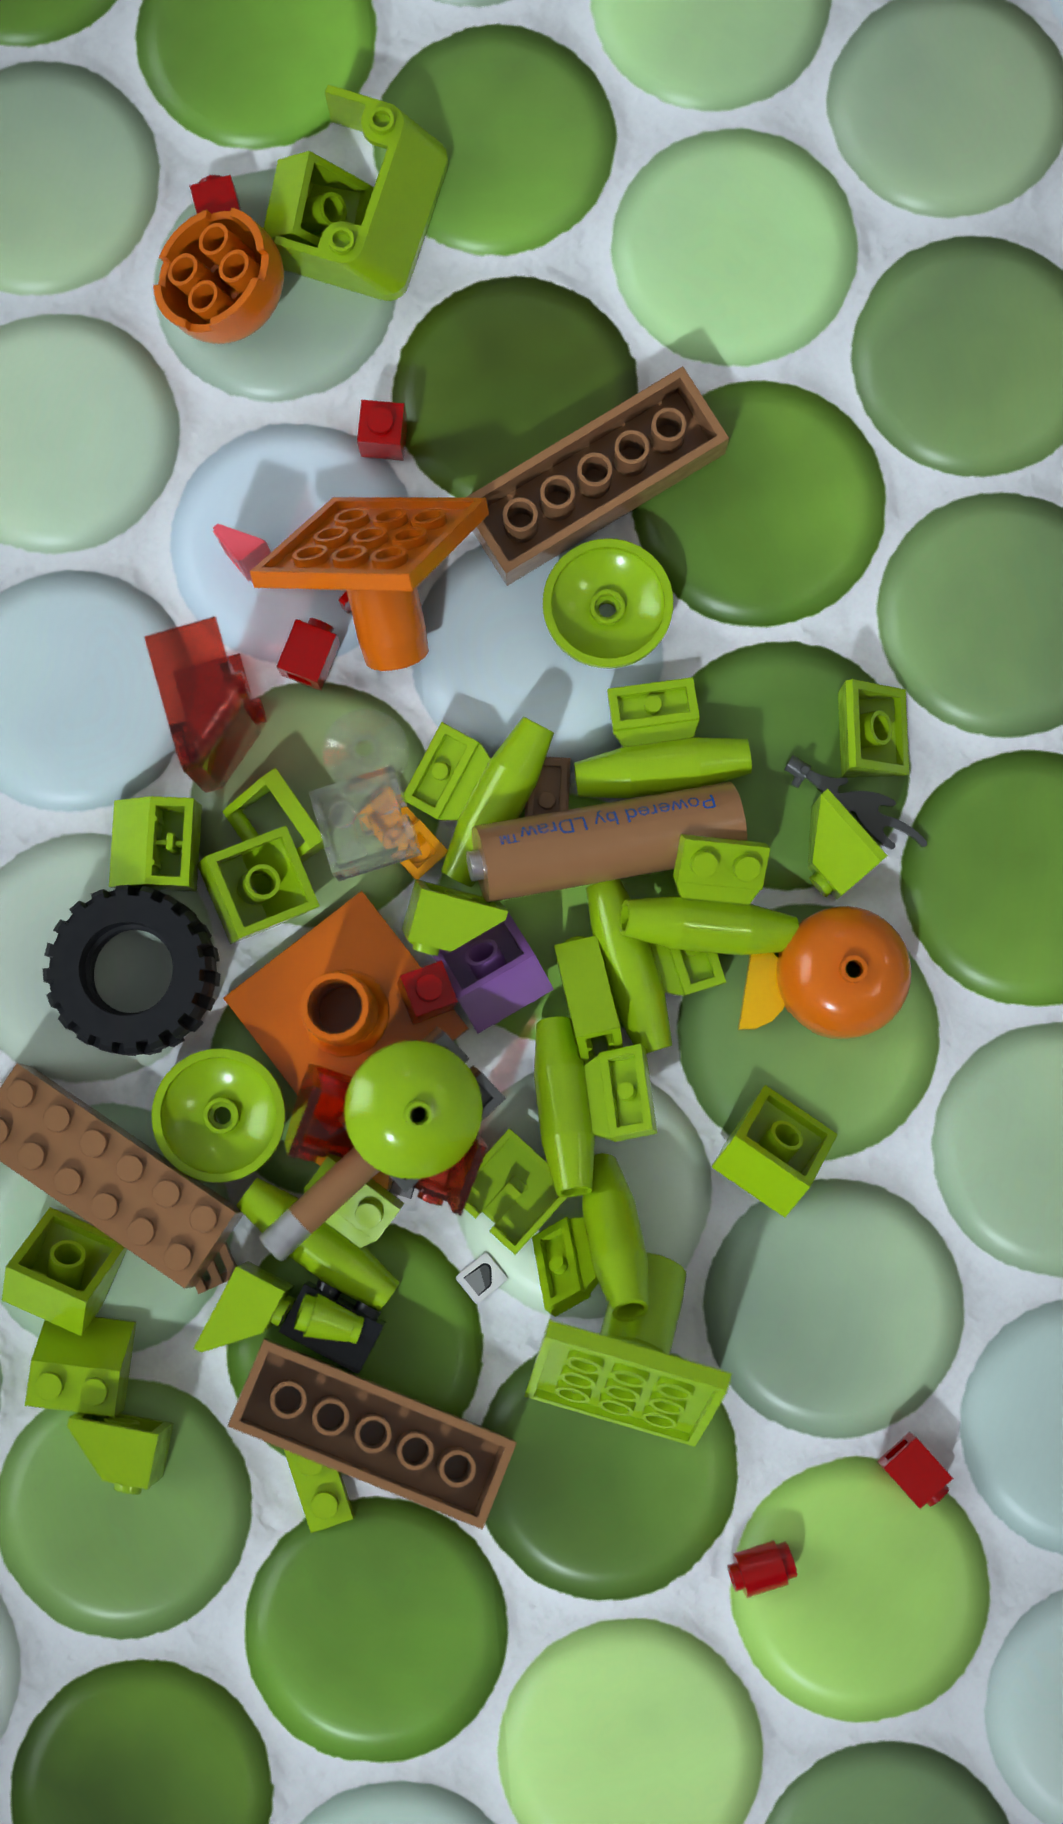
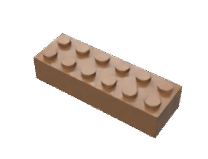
M682 366L465 497L486 498L489 515L473 530V533L508 586L726 453L729 437Z
M17 1063L0 1087V1162L184 1289L195 1287L244 1214L234 1204L199 1180L179 1171L164 1156L32 1066Z
M263 1338L228 1422V1427L482 1530L517 1444L515 1440L267 1338Z

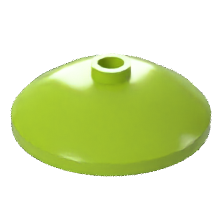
M605 538L588 541L574 547L555 564L544 587L543 615L552 639L568 656L591 667L604 669L620 668L642 660L660 644L666 635L672 619L673 592L665 570L649 552L628 541ZM604 604H610L615 608V613L610 617H605L600 614L599 608Z
M407 1040L390 1044L369 1056L359 1066L349 1083L344 1102V1119L347 1133L362 1158L385 1174L404 1179H420L437 1175L456 1164L468 1152L476 1139L482 1119V1098L479 1085L465 1062L443 1046L420 1040ZM418 1106L424 1107L426 1110L424 1119L420 1122L411 1121L410 1113L412 1109Z
M231 1049L203 1050L189 1055L178 1062L162 1079L152 1105V1128L156 1142L163 1155L182 1173L205 1182L234 1181L257 1171L276 1151L285 1128V1101L275 1077L255 1058ZM222 1107H226L231 1113V1118L226 1124H220L216 1119V1113Z

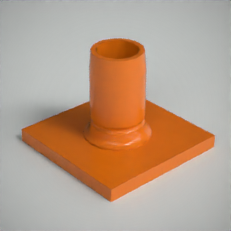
M333 497L250 571L254 588L346 590L366 666L379 671L407 668L420 662L429 652L426 626L417 586L489 515L486 498Z
M362 891L223 997L329 1137L343 1128L338 1118L344 1114L347 1088L354 1073L369 1056L379 1049L396 1042L407 1040L422 1041L436 1027L446 1032L453 1041L469 1030L454 1009L412 1025L397 982L400 975L419 969L421 966Z

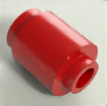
M773 1540L733 1553L734 1563L727 1565L735 1592L743 1590L746 1598L788 1585V1580L797 1577L795 1562L786 1541L776 1544Z

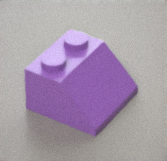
M509 912L505 921L452 952L440 949L438 956L432 955L436 962L442 960L456 998L477 1033L499 1023L502 1019L554 990L535 953Z

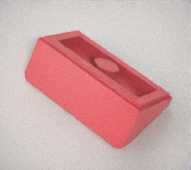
M221 524L215 525L213 533L225 554L244 577L252 582L250 571L271 553L266 541Z

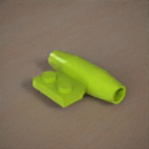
M693 677L607 689L613 735L622 745V748L574 762L578 797L633 799L719 784L752 773V760L748 739L694 737L700 716Z
M523 716L491 758L482 743L441 722L401 799L438 820L458 821L441 869L442 873L468 887H472L476 883V881H472L470 878L466 853L473 851L472 828L477 825L520 817L537 785L554 732Z
M681 834L673 873L679 896L625 900L620 911L619 926L623 936L671 949L731 955H752L782 952L797 932L799 922L796 916L751 904L759 891L763 889L771 849L766 843Z
M621 880L595 883L586 887L592 935H596L599 941L616 1012L632 1044H642L646 1048L647 1054L672 1046L665 993L683 997L726 983L718 954L671 949L621 935L619 926L621 907L625 900H631Z
M555 1016L537 1022L534 1083L543 1150L557 1195L561 1197L586 1195L593 1191L595 1136L618 1142L658 1133L646 1048L642 1044H636L599 1052V1055L585 1065L579 1055L570 1018Z
M332 1150L304 1188V1193L329 1171L342 1156ZM257 1177L236 1207L263 1233L299 1198ZM371 1179L299 1245L289 1257L321 1281L334 1287L341 1293L380 1311L393 1295L400 1282L365 1246L379 1239L401 1210L404 1202Z
M595 1154L593 1191L582 1195L583 1217H565L532 1236L544 1309L556 1317L589 1299L591 1292L599 1283L613 1317L618 1321L631 1322L644 1317L649 1311L648 1257L635 1199L617 1159L611 1154Z

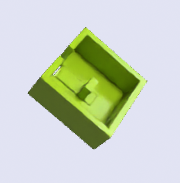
M510 1128L449 1194L475 1219L483 1212L495 1224L489 1232L514 1255L522 1249L567 1198L557 1195L547 1161Z

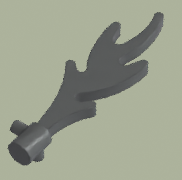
M794 755L786 765L784 770L795 776L791 783L792 786L799 788L805 778L822 793L829 789L849 813H855L864 829L888 849H894L895 843L883 832L884 827L897 829L913 838L921 847L927 846V841L912 827L878 811L879 806H895V800L870 791L839 793L838 787L848 783L846 777L832 778L815 773L810 770L812 766Z

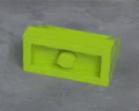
M276 768L258 779L222 811L243 842L257 837L259 834L243 810L271 792L305 840L296 849L302 863L329 845Z

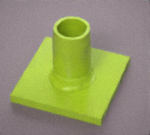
M646 1252L649 1281L648 1313L638 1320L622 1322L613 1317L607 1305L600 1334L549 1320L524 1397L696 1447L728 1392L732 1373L670 1355L683 1303L687 1277L686 1270L672 1259Z

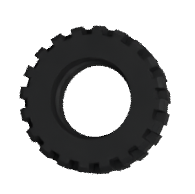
M131 885L116 886L115 890L109 892L101 889L91 893L92 899L88 902L78 901L69 909L72 913L67 921L60 919L53 931L58 933L54 944L47 943L44 956L50 957L49 968L43 969V982L50 985L51 992L46 996L50 1006L56 1008L60 1013L58 1020L66 1029L72 1030L77 1034L76 1038L85 1044L97 1047L102 1051L120 1055H152L161 1053L164 1048L169 1046L175 1047L184 1042V1036L190 1031L196 1032L204 1023L201 1018L206 1010H212L216 999L212 998L215 986L219 987L221 974L217 972L216 962L220 961L217 948L211 942L210 938L212 935L207 926L197 918L198 915L183 903L168 894L166 895L156 889L145 886L134 888ZM129 930L149 932L159 938L169 950L173 964L172 979L161 1000L153 1007L135 1013L121 1012L106 1004L99 996L94 981L95 963L102 948L114 936Z

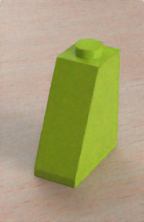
M596 935L590 937L575 936L567 939L564 943L554 945L579 1055L585 1065L599 1055V1052L623 1047L621 1028Z

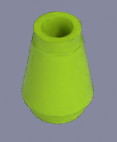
M319 1293L315 1297L305 1294L296 1316L294 1329L302 1331L303 1337L341 1342L348 1341L356 1344L363 1327L364 1318L357 1316L355 1313Z

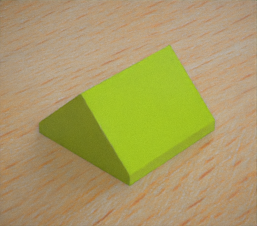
M855 679L846 680L838 691L841 778L909 775L906 689Z

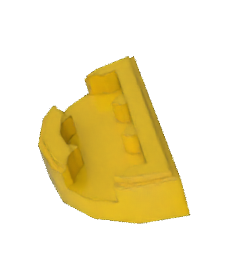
M774 953L749 955L738 1030H755L772 1022L784 1009L785 1004L777 983L778 957Z

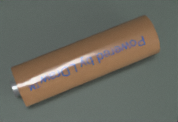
M725 782L474 826L472 828L473 851L466 853L467 866L471 880L479 881L485 901L487 903L673 870L675 868L681 834L747 841L746 819L739 793L734 784Z

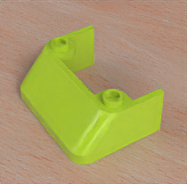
M327 84L325 96L331 123L361 131L369 143L387 150L361 226L346 221L332 223L323 231L317 248L277 235L274 243L281 254L285 271L383 301H393L403 296L408 289L448 169L447 152L439 140L395 105Z

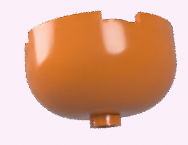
M231 208V211L213 214L208 210H204L185 221L168 239L159 255V258L163 261L158 285H153L158 308L170 322L194 339L212 344H227L252 335L271 317L282 295L284 267L281 254L272 237L249 215L235 208Z
M839 906L827 908L805 918L799 923L797 932L786 948L779 952L777 956V983L786 1010L800 1024L811 1030L812 1033L827 1038H856L868 1035L882 1028L902 1008L911 984L910 957L901 936L882 917L858 907ZM847 963L860 968V973L856 978H852L846 973Z

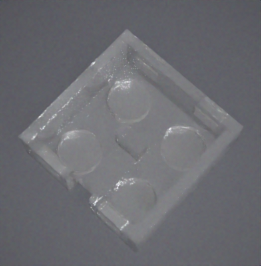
M393 765L309 791L330 869L338 881L422 855L413 822L408 814L402 815L401 808L408 805L399 775Z

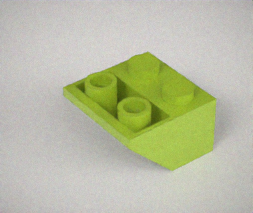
M147 796L115 800L109 887L116 888L119 885H131L134 888L145 886L156 890L197 892V863L199 862L202 805L194 798Z

